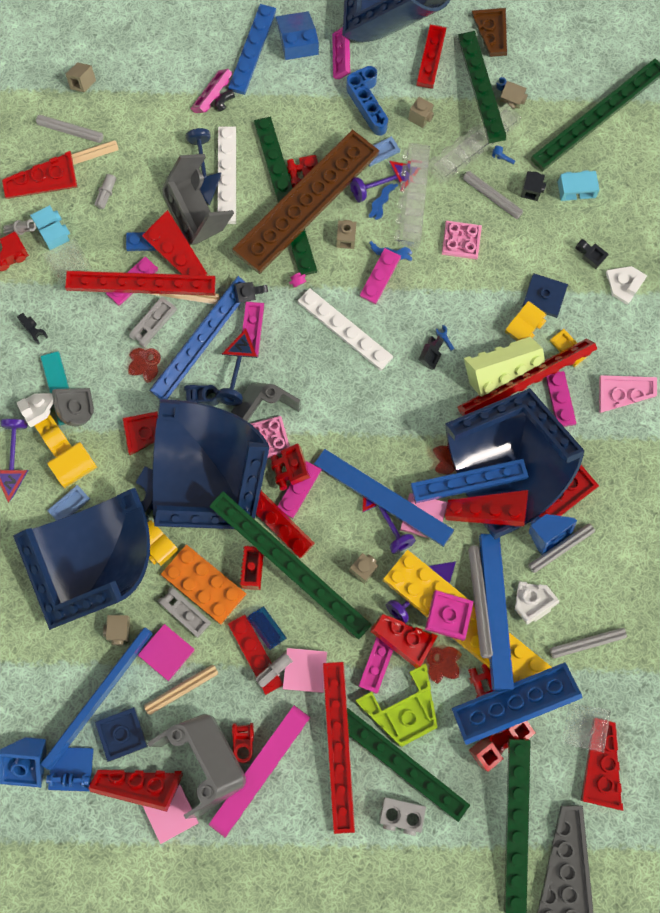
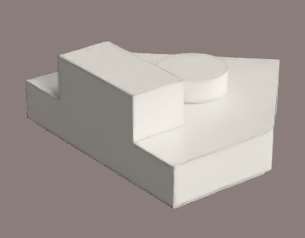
M632 266L606 271L612 296L626 305L629 304L647 275Z
M52 393L33 394L17 402L20 412L30 427L46 419L51 412V406L54 404Z
M519 581L515 610L527 625L532 621L536 622L551 611V608L559 603L558 598L547 585H533Z

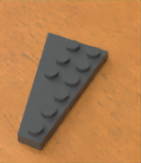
M582 805L560 806L537 913H594Z

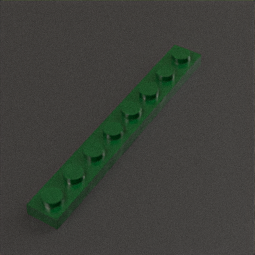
M471 31L458 34L461 51L488 143L505 141L507 135L476 33Z
M347 708L349 736L445 813L459 822L470 807V804Z
M508 738L505 913H527L531 740Z

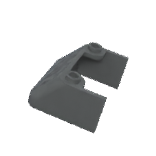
M205 154L180 155L162 187L163 197L189 245L198 244L223 231L234 214L233 210L211 212L200 191V187L204 182V176L199 168L206 158Z
M254 382L243 393L242 404L234 406L230 413L248 422L262 400L267 403H276L279 400L298 412L301 410V400L277 385Z
M202 714L176 724L147 743L149 747H163L169 742L174 746H182L188 742L207 779L197 788V796L201 804L184 814L185 819L200 817L245 786L246 776L212 715Z

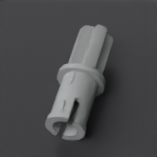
M106 174L102 187L98 189L99 194L95 201V206L99 209L105 208L109 196L113 194L112 189L117 178L111 174Z
M32 219L26 221L18 220L13 224L5 225L3 227L4 234L7 235L16 231L17 235H23L24 232L34 231L36 224L35 222L32 223Z
M284 652L272 664H268L269 666L255 678L256 682L261 687H264L274 677L280 676L279 673L293 661Z

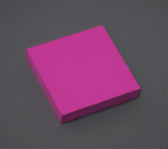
M435 590L425 630L464 641L474 601Z
M164 624L138 656L166 680L170 681L195 649Z

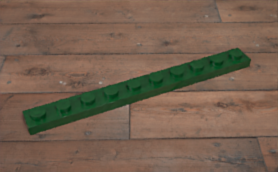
M656 58L653 59L531 157V161L542 172L657 81L660 78V62Z
M270 116L254 120V124L277 202L279 203L293 188ZM304 229L290 245L298 272L301 275H310L317 273V267Z
M224 491L213 501L210 507L358 640L372 626L367 619Z

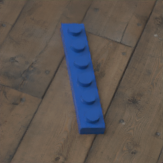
M263 4L259 5L228 90L232 89L235 93L246 94L276 14V8Z
M520 459L411 483L410 486L416 504L521 481L529 476L524 460Z

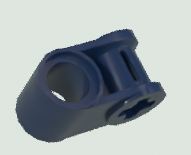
M184 386L186 401L210 406L219 404L216 395L212 399L207 398L211 393L217 394L218 389L215 386Z

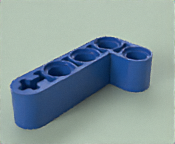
M366 66L348 75L346 90L375 135L381 136L387 132L388 117L370 91L377 82V69L373 66Z

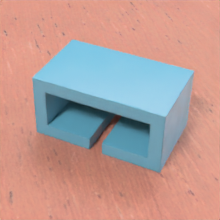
M596 171L566 172L560 175L557 182L561 201L577 200L576 194H579L580 199L596 198L600 190Z
M50 205L30 215L50 251L70 241L67 236L70 234L65 224L61 225L59 221L62 219L58 211H53Z

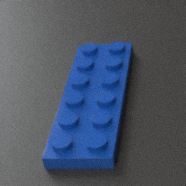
M566 662L515 682L512 691L495 690L451 709L463 740L468 745L580 700L583 697Z

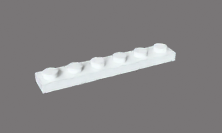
M218 127V173H222L218 182V212L233 210L234 214L228 224H236V127Z
M310 288L298 300L299 305L380 371L393 359V355Z

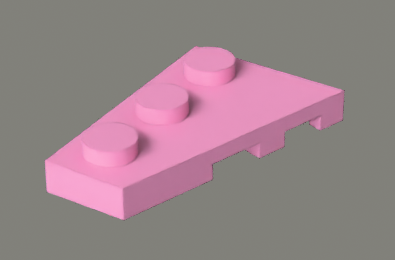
M599 377L600 413L657 396V377Z

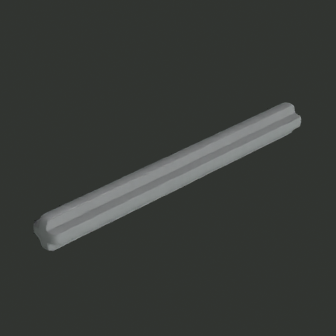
M473 545L470 546L468 552L480 655L482 658H490L493 655L481 553L480 547Z

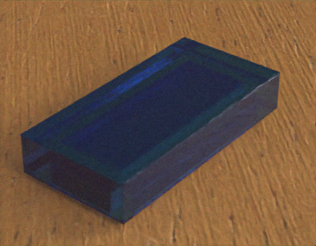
M264 606L247 617L269 650L287 639Z

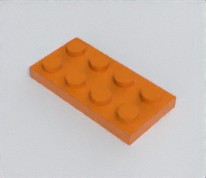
M187 544L161 573V576L220 625L247 595Z

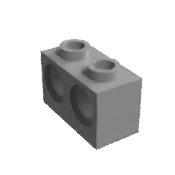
M384 797L379 823L383 824V829L395 831V828L398 827L404 829L403 833L416 836V832H422L426 807ZM390 808H394L397 811V818L393 821H389L386 818V812ZM410 813H415L418 820L415 825L411 826L407 823V816Z

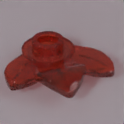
M142 348L134 349L129 354L133 361L129 365L128 374L132 376L142 374L146 383L153 381L158 374L157 365L161 360L159 351L154 348L147 350ZM153 354V359L149 360V355Z
M448 444L447 446L440 445L433 448L434 455L440 461L435 471L444 475L452 474L455 471Z
M433 647L430 649L426 660L429 664V676L435 683H440L443 676L449 679H457L460 672L456 661L462 656L460 651L453 647H445L443 649ZM436 654L439 655L438 661H435L434 656Z

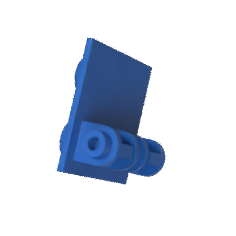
M68 748L52 770H50V775H47L46 783L49 784L48 790L90 791L94 748Z

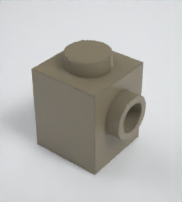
M77 62L66 73L70 89L85 93L96 81L92 65Z
M507 81L501 94L500 102L505 103V106L510 109L520 108L521 104L524 105L527 100V88Z
M418 97L410 108L408 120L424 128L426 123L430 122L434 116V104Z
M338 220L336 248L354 249L357 222Z
M362 553L350 567L349 572L365 584L377 570V561L368 554L366 556Z
M107 615V625L103 627V636L106 637V640L112 642L111 645L122 646L124 642H129L130 617L128 615Z

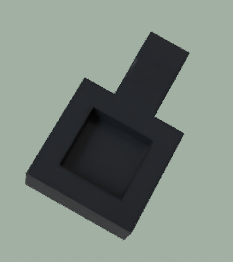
M581 239L575 247L579 252L585 254L582 259L595 269L609 255L596 243L590 246L584 239Z
M253 282L233 285L236 303L256 300L255 295L268 292L267 285L254 287Z
M24 313L17 316L36 344H40L37 339L39 335H43L46 339L48 338L43 329L35 328L37 324L31 316L27 318Z
M433 336L429 338L428 344H425L418 359L431 370H435L441 357L439 349L444 340L440 336H437V339Z

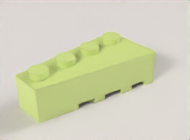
M528 337L512 342L505 348L500 346L494 348V351L489 353L485 351L478 353V356L474 358L466 357L464 362L470 385L482 397L544 363L545 358L543 348L534 339Z

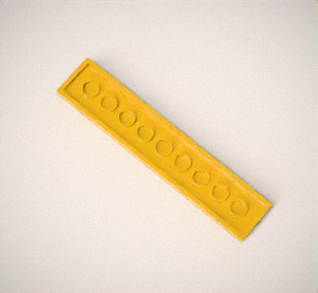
M408 549L382 580L427 618L435 590L468 599ZM473 603L466 639L464 641L453 639L490 669L489 658H482L480 655L475 604ZM509 632L513 683L552 668Z

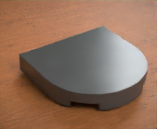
M90 388L54 389L52 391L55 410L61 421L67 425L77 427L86 424L94 413Z

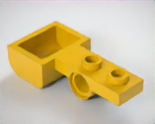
M50 414L46 419L34 425L55 456L47 464L64 489L97 468L81 442L74 446L70 445Z

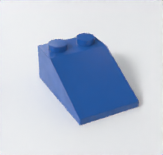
M309 11L276 16L285 60L319 55V41Z

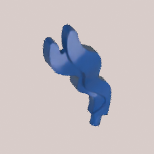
M397 183L389 184L383 188L381 196L372 203V211L369 214V218L376 215L375 220L383 217V205L389 200V193L398 187Z
M370 241L371 249L378 256H381L384 248H379ZM385 247L386 249L400 255V260H413L410 256L412 255V251L407 247L401 248L399 250H393L388 247Z

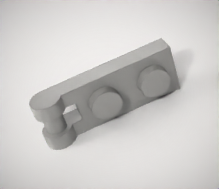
M161 297L131 331L129 337L139 341V344L145 348L177 311V308ZM143 330L147 332L144 336L141 335Z
M171 586L167 590L168 593L161 597L158 602L199 638L212 623ZM173 598L177 599L178 601L173 606L169 604Z

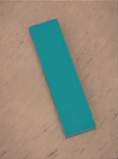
M57 351L41 356L50 393L54 389H70L60 352ZM56 413L59 426L64 425L65 423L60 420Z

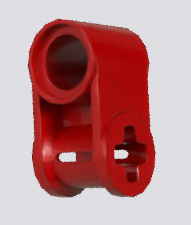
M233 723V753L239 763L245 764L253 757L254 723L249 725ZM241 748L249 750V755L246 759L238 757V751Z

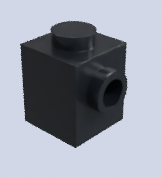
M527 171L521 198L538 201L540 194L544 193L546 188V182H544L545 175L536 171Z

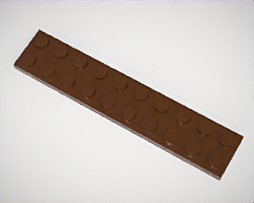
M352 129L232 248V252L258 274H261L352 182V179L357 177L379 155V150Z

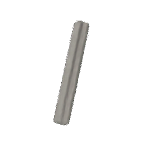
M38 115L36 118L37 125L98 143H101L104 138L103 133L43 115Z
M471 171L465 173L463 180L516 219L522 215L523 210Z
M591 524L585 525L528 565L529 569L536 573L593 534L595 529Z
M619 628L550 648V654L552 658H558L625 639L627 634L624 628Z

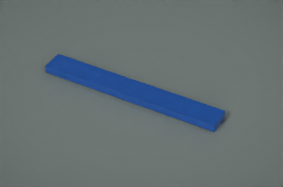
M237 276L150 388L149 391L157 398H169L240 305V303H236L233 285L246 283L241 277Z
M324 449L314 463L315 466L322 469L326 474L440 546L444 547L453 534L454 529L328 450Z
M480 534V553L493 655L489 658L492 690L512 691L514 683L500 537L494 539L491 534Z
M147 628L142 629L41 762L43 767L52 770L152 637L153 634Z

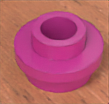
M301 273L295 274L290 277L292 281L289 284H292L293 288L307 282L305 279L306 275H301Z

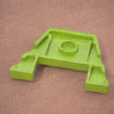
M426 663L409 672L418 692L387 709L381 710L372 692L355 700L400 747L438 728Z

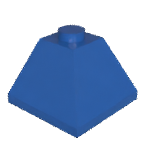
M549 514L533 519L530 523L529 534L540 554L543 555L573 533L577 520L572 517Z
M25 737L0 749V784L41 788L44 767L41 765V762L47 754L46 739Z

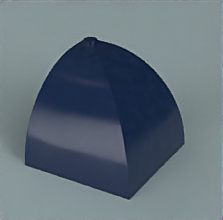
M344 0L342 35L357 42H370L382 39L442 10L449 4L450 0Z
M531 388L445 423L448 447L456 473L520 459L524 460L529 476L527 479L466 492L465 494L468 498L528 490L525 525L546 511L565 492L575 478L583 460L585 450ZM483 523L494 539L522 527Z
M159 399L152 470L154 526L234 529L210 507L223 491L255 519L270 448L264 436L246 420L223 409L191 401Z
M136 488L129 489L78 513L33 529H25L13 535L49 630L126 599L141 583L150 556L148 523Z

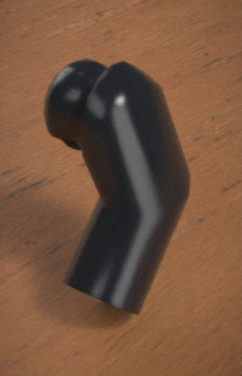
M232 89L221 93L214 102L217 111L225 110L226 105L224 103L235 98Z

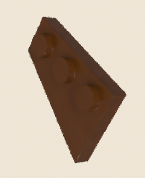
M506 8L472 10V16L489 56H507Z

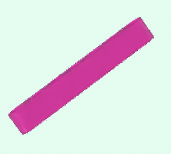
M295 705L291 708L246 771L245 786L226 799L209 823L211 828L224 838L227 837L244 810L254 799L256 793L261 789L266 779L309 721L310 716Z

